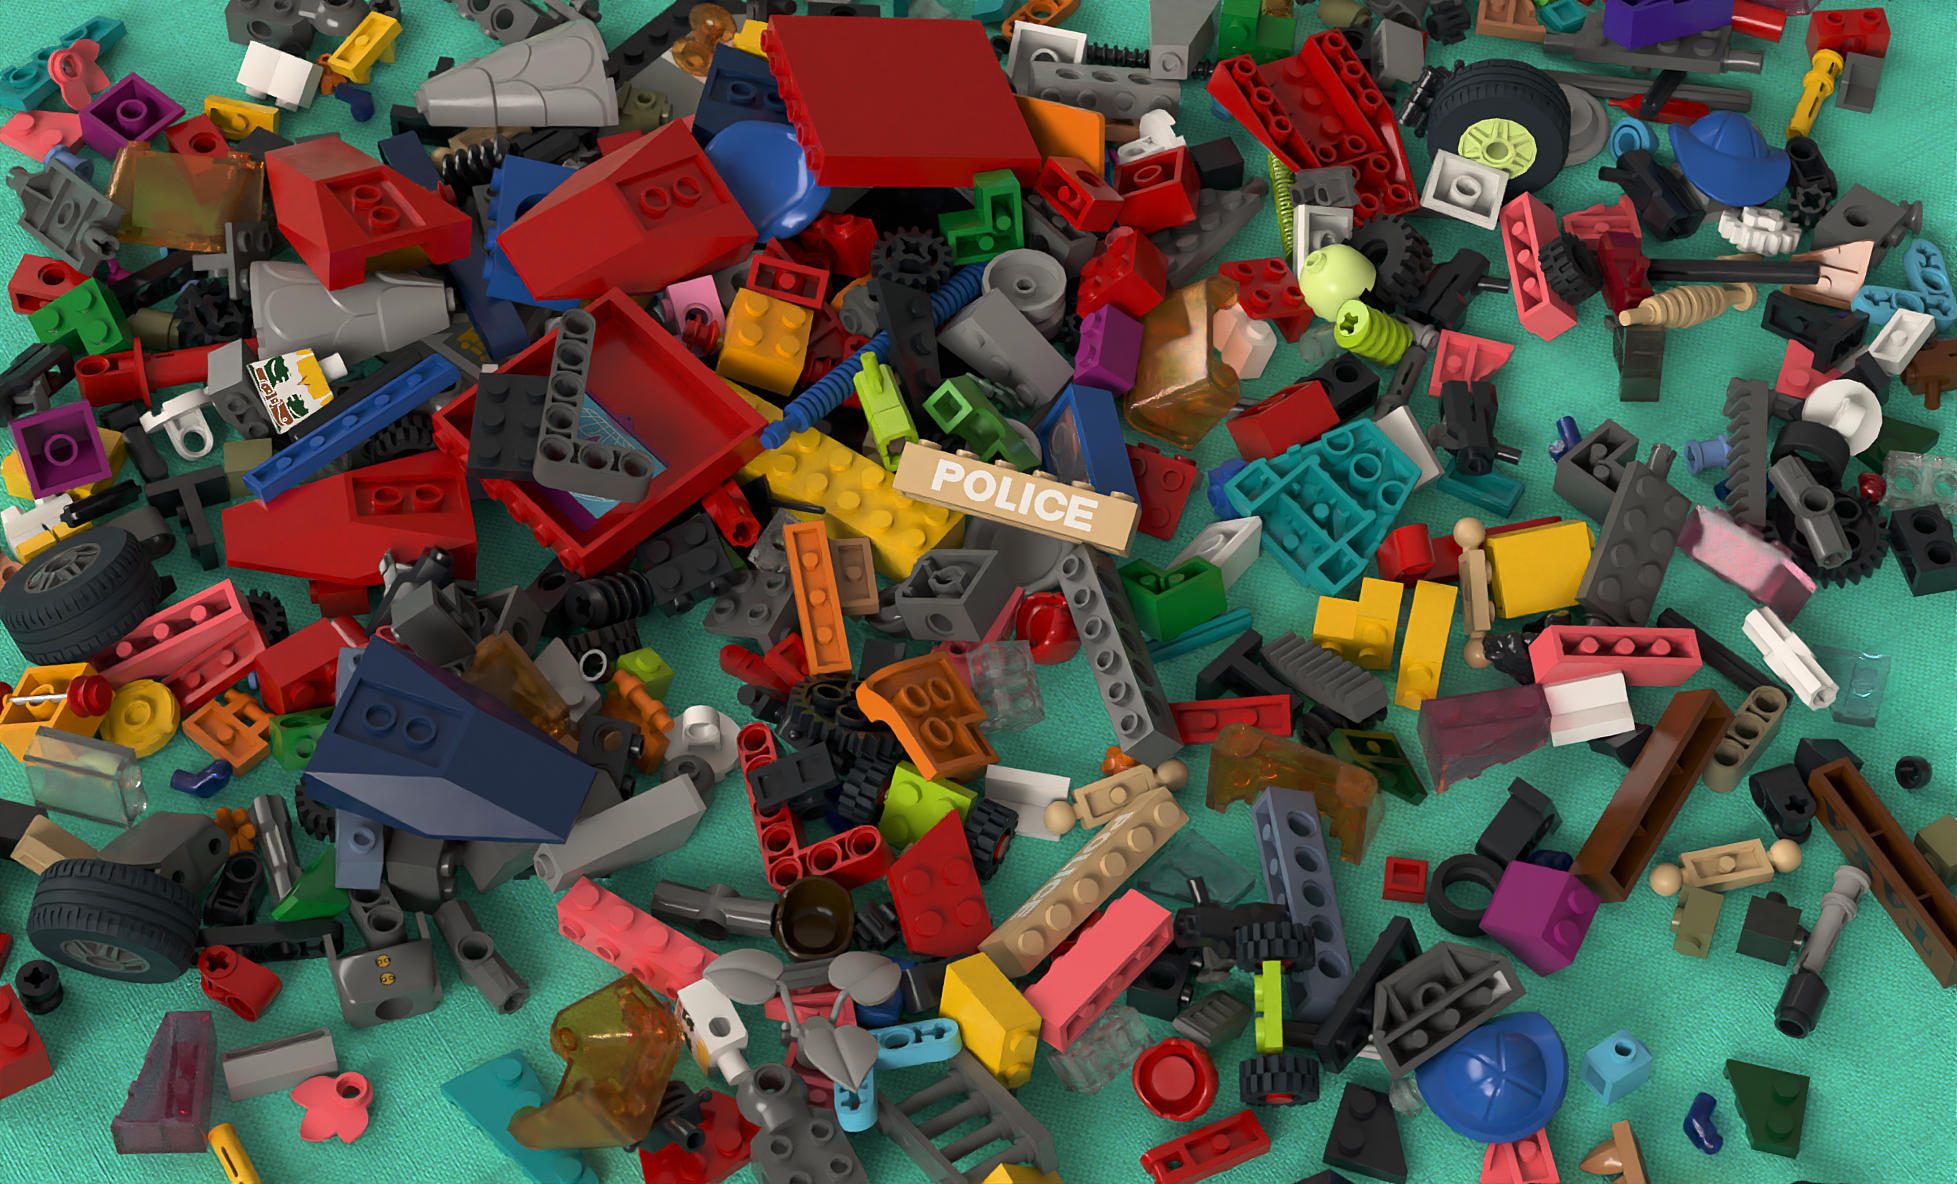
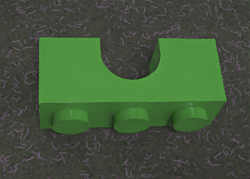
M968 375L948 379L922 404L947 435L957 434L964 438L980 456V462L994 465L995 460L1006 461L1018 466L1017 472L1032 475L1042 465L1041 461Z

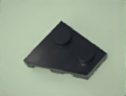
M1347 1082L1323 1154L1322 1163L1392 1184H1406L1408 1171L1389 1094Z

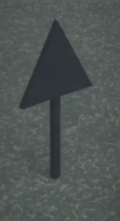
M766 474L740 487V490L753 508L751 512L774 528H778L774 507L821 515L826 512V509L822 506L771 498Z

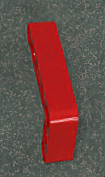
M1551 516L1486 528L1485 536L1562 522V518L1560 516ZM1413 524L1398 528L1391 532L1375 552L1380 579L1403 583V591L1416 589L1418 579L1439 584L1460 581L1458 556L1463 554V548L1456 543L1453 535L1430 539L1427 524ZM1483 543L1479 546V550L1484 549Z
M753 722L744 726L736 738V745L767 879L775 892L781 897L783 891L793 881L806 878L809 875L829 877L838 881L848 891L885 876V870L896 861V854L883 835L874 826H858L809 846L803 820L798 818L786 806L765 815L759 811L747 772L787 756L784 746L766 724Z

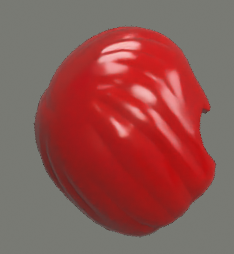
M1041 591L1030 595L1023 602L1016 618V638L1012 641L1013 647L1016 648L1015 654L1017 657L1032 664L1053 666L1066 662L1077 654L1082 641L1063 592L1050 593Z
M1169 1037L1162 1040L1158 1045L1149 1047L1140 1053L1133 1065L1132 1084L1139 1099L1156 1116L1179 1122L1191 1121L1195 1117L1205 1114L1208 1108L1213 1105L1220 1086L1219 1070L1216 1067L1214 1058L1209 1055L1204 1047L1185 1038Z

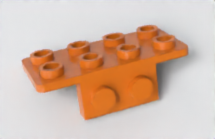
M1013 93L1042 158L1035 182L1049 156L1081 158L1104 180L1105 118L1102 113Z

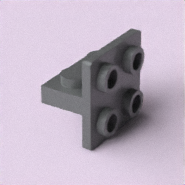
M226 222L227 253L192 255L193 271L208 270L209 278L228 277L231 300L251 299L250 265L251 262L270 261L272 235L268 230L267 222Z

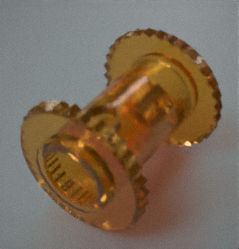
M705 3L695 6L690 12L689 22L693 29L690 37L684 36V38L677 39L671 50L675 63L685 72L698 77L708 76L717 43H728L734 39V35L737 32L736 22L729 12L717 5ZM711 20L713 25L708 24L707 21Z

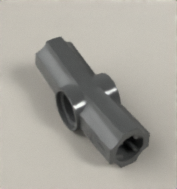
M1789 455L1778 460L1769 469L1768 478L1794 513L1795 526L1805 535L1818 567H1825L1827 570L1840 567L1846 560L1851 559L1852 549L1833 508L1834 496L1828 488L1818 485L1799 457Z
M662 879L655 887L650 909L651 916L693 926L698 934L710 940H725L730 933L773 939L775 937V920L779 901L741 896L736 890L723 884H711L705 890Z
M455 898L441 904L439 910L433 914V921L458 965L461 980L467 985L475 987L499 1015H511L522 1008L523 1003L530 996L529 987L495 950L492 938L483 931L467 901H459Z

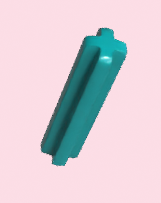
M1241 606L1219 614L1209 622L1197 625L1181 633L1174 640L1162 643L1157 639L1145 642L1152 663L1155 665L1248 630L1252 627L1253 617L1246 606Z

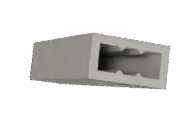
M1149 0L1148 37L1151 79H1188L1220 31L1222 0Z
M688 773L680 775L575 824L566 844L542 843L533 858L535 871L538 877L546 882L551 893L554 894L573 887L582 876L593 880L683 847L707 808Z

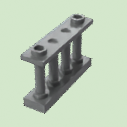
M963 1046L957 1055L947 1059L950 1070L946 1072V1078L895 1105L877 1088L878 1118L874 1123L875 1127L881 1135L888 1134L935 1184H981L1001 1163L1017 1165L1022 1161L1025 1164L1031 1163L1043 1176L1059 1168L1052 1134ZM953 1093L956 1095L963 1094L968 1099L918 1127L908 1119V1117ZM976 1115L980 1118L985 1116L991 1122L940 1150L930 1142L935 1137ZM999 1138L1003 1141L1008 1139L1013 1145L962 1174L952 1165L954 1162Z

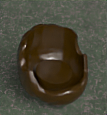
M809 875L806 878L797 879L783 891L776 913L775 939L778 946L786 953L792 963L837 957L850 950L855 928L854 901L851 893L843 888L842 884L838 881L821 875Z

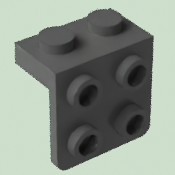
M750 569L736 572L741 583L733 586L726 594L719 596L703 621V626L709 633L757 638L765 655L793 632L799 637H803L791 574Z

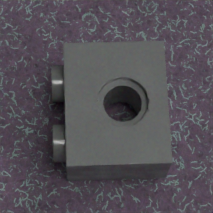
M1856 183L1818 222L1810 251L1873 239L1875 241L1866 273L1871 268L1877 269L1883 262L1891 246L1894 248L1898 247L1905 237L1907 228L1903 226L1907 210Z
M241 338L208 353V397L212 400L223 420L233 425L245 440L264 439L276 434L277 431L246 367L250 363L259 361V358Z

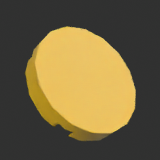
M144 678L129 682L115 690L116 696L112 701L111 707L105 719L99 725V732L105 744L121 757L133 759L150 756L163 748L174 736L180 722V705L173 692L162 683H155L151 679Z

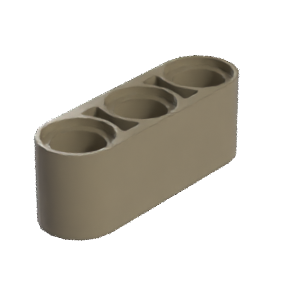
M1772 686L1757 687L1734 714L1736 716L1702 773L1703 781L1708 788L1719 793L1734 790L1776 737L1787 706V698L1778 688Z

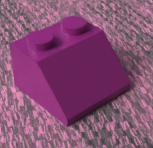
M131 72L78 112L83 142L109 161L134 154L186 114L185 108L135 72Z
M1110 304L1105 305L1095 313L1088 314L1080 326L1081 338L1079 350L1075 356L1074 384L1111 391L1113 399L1133 388L1144 326Z
M87 399L77 400L7 422L19 462L34 500L112 477L96 422Z
M1513 860L1509 862L1478 927L1543 978L1573 963L1602 898L1571 873Z

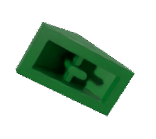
M331 845L308 865L270 915L275 920H333L350 905L347 888H335V847Z

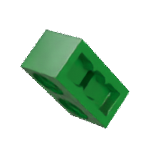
M336 705L269 717L273 757L285 771L306 768L336 709Z

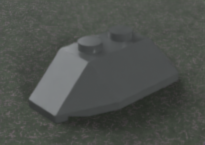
M595 768L597 769V776L575 824L624 802L609 772ZM465 840L462 860L480 894L484 895L534 865L533 858L542 843Z
M1441 941L1376 983L1372 1042L1393 1080H1398L1527 993L1505 955Z

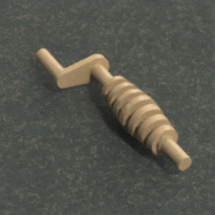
M1749 252L1733 256L1722 255L1718 256L1715 260L1762 261V256L1758 253ZM1722 283L1724 289L1717 285L1678 286L1644 299L1640 303L1639 308L1622 311L1619 314V321L1623 326L1642 323L1649 329L1688 328L1722 315L1730 305L1739 311L1753 308L1757 301V291L1752 283Z

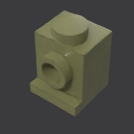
M624 81L617 100L619 124L616 125L617 133H626L640 129L642 135L645 136L672 121L673 104H668L667 93L632 88L631 82Z
M1687 884L1682 885L1669 931L1677 933L1673 950L1685 956L1707 958L1724 895Z

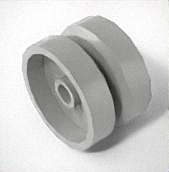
M1025 248L1008 250L994 257L985 267L982 278V295L997 287L1047 341L1053 339L1058 334L1059 328L1063 327L1065 319L1067 279L1064 268L1055 258L1038 250Z

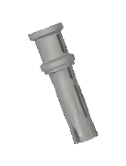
M1843 865L1836 869L1833 876L1835 883L1831 891L1824 894L1821 899V915L1793 967L1794 974L1810 972L1820 977L1843 927L1856 918L1858 913L1857 904L1861 896L1869 892L1872 883L1865 872L1848 865Z

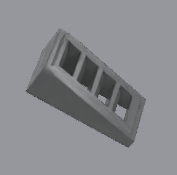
M1217 990L1175 1017L1172 1026L1202 1047L1209 1048L1240 1038L1253 1011L1251 1007L1224 990Z

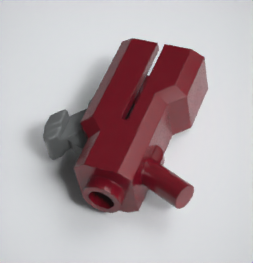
M1606 231L1600 237L1596 251L1598 255H1595V260L1600 265L1599 270L1603 272L1604 286H1602L1601 293L1608 309H1612V316L1605 315L1604 325L1610 332L1628 334L1632 332V325L1623 326L1619 321V314L1624 310L1639 308L1640 303L1644 299L1655 295L1646 275L1651 262L1648 257L1643 256L1634 233Z

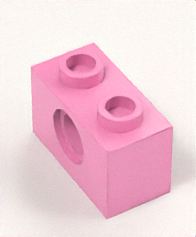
M712 275L667 286L663 293L664 299H660V309L665 322L671 321L675 334L673 337L684 347H687V343L682 342L681 338L686 325L685 316L700 314L705 325H710L715 319L720 327V333L724 332L726 320ZM694 346L690 350L702 363L718 359L720 349L715 347L712 353L703 357L702 348Z

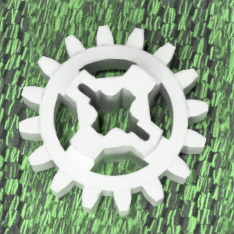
M1754 205L1743 207L1742 210L1731 207L1730 210H1724L1721 215L1718 232H1721L1722 238H1728L1730 243L1737 244L1736 248L1743 252H1753L1770 257L1777 255L1778 251L1784 254H1789L1790 251L1795 252L1800 241L1802 229H1798L1799 225L1796 223H1789L1790 219L1782 217L1783 213L1780 211L1760 208Z

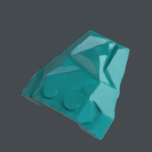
M1366 417L1322 434L1321 440L1301 447L1300 444H1296L1287 448V453L1273 459L1266 460L1263 457L1253 461L1224 485L1223 490L1234 509L1244 518L1259 516L1262 521L1260 545L1302 587L1308 589L1313 586L1320 594L1335 598L1363 575L1373 555L1421 477L1422 470Z

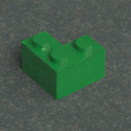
M1224 0L1221 12L1217 60L1223 61L1249 53L1256 65L1260 66L1291 57L1295 46L1297 20L1261 15L1263 0Z
M1010 168L973 174L975 209L938 214L940 237L943 236L945 238V246L952 247L953 266L991 261L994 257L1008 250L1024 249L1021 189L1018 180Z
M95 277L89 278L28 316L41 343H46L47 345L62 344L69 349L72 356L86 348L89 356L133 350L134 337L136 336L114 291Z
M1197 555L1166 571L1159 569L1142 558L1117 569L1139 629L1162 643L1174 640L1181 633L1197 625L1205 624L1213 617L1227 611L1221 568Z

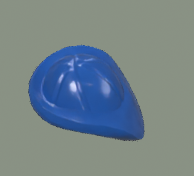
M1728 110L1716 111L1698 119L1691 127L1679 122H1673L1667 129L1676 160L1685 177L1706 197L1718 203L1733 207H1749L1762 204L1777 196L1786 185L1791 172V162L1788 153L1781 148L1767 145L1766 139L1759 127L1748 117L1740 113H1733Z
M759 120L740 121L720 131L704 149V153L759 233L756 243H768L772 237L781 242L802 232L824 209L834 189V186H817L812 171H809L806 167V155L802 146H799L797 143L794 126Z
M1526 1011L1507 1013L1489 1018L1414 1068L1418 1089L1433 1113L1457 1133L1471 1140L1490 1144L1516 1142L1544 1128L1561 1108L1569 1080L1568 1055L1559 1033L1550 1021L1541 1014Z

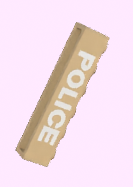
M919 439L918 444L906 441L892 485L898 496L1081 545L1084 542L1096 550L1129 558L1142 514L1139 505L1134 503V497L1112 491L1110 496L1095 493L1096 488L1094 486L1079 481H1073L1071 486L1056 482V476L1043 471L1035 470L1033 476L1017 472L1018 466L1002 460H995L994 465L980 462L979 455L965 450H957L956 455L941 451V445L928 440Z
M1163 786L1139 794L977 947L980 952H984L1007 979L1029 974L1190 820L1167 787Z

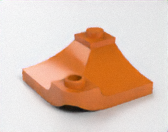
M944 650L886 666L869 676L856 690V698L860 710L867 715L871 723L882 720L891 727L926 782L943 778H954V783L962 785L981 779L986 775L988 764L997 765L1001 761L979 728L988 718V715Z

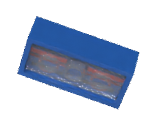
M1070 383L1035 432L1042 450L1044 472L1056 476V482L1071 486L1073 481L1090 484L1096 488L1095 493L1110 496L1112 491L1130 495L1135 498L1134 503L1138 504L1142 511L1112 392ZM1099 551L1108 557L1111 555L1110 553Z

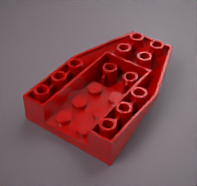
M1339 28L1310 35L1298 55L1260 66L1256 65L1249 53L1218 62L1205 89L1294 173L1302 169L1351 166L1352 176L1356 180L1353 190L1358 195L1360 203L1354 206L1336 208L1353 209L1354 227L1358 226L1362 229L1365 227L1363 221L1368 218H1372L1376 222L1377 215L1385 214L1389 218L1390 214L1402 217L1419 211L1420 203L1397 121L1393 118L1395 115L1394 111Z
M679 117L576 171L498 235L496 241L535 301L599 298L615 286L621 289L628 297L653 296L664 292L667 286L704 277L747 261L759 237V233L682 118Z
M335 136L264 152L278 229L329 292L365 283V257L381 255L385 252L417 245L423 249L435 265L450 263L457 259L469 257L471 254L472 218L387 165Z
M440 449L344 472L284 491L266 504L262 500L256 499L221 510L227 566L348 585L375 586L385 584L378 565L387 549L392 548L394 550L396 562L415 565L425 547L433 548L436 545L454 555V562L458 566L452 577L469 580L476 579L477 537L465 472L461 469L457 458L450 452L446 454Z

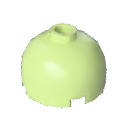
M1333 244L1312 252L1306 258L1298 285L1305 296L1304 301L1313 308L1314 314L1321 320L1324 317L1328 322H1335L1337 312L1344 302L1349 300L1361 301L1359 296L1365 288L1371 292L1375 283L1376 270L1374 264L1351 246Z

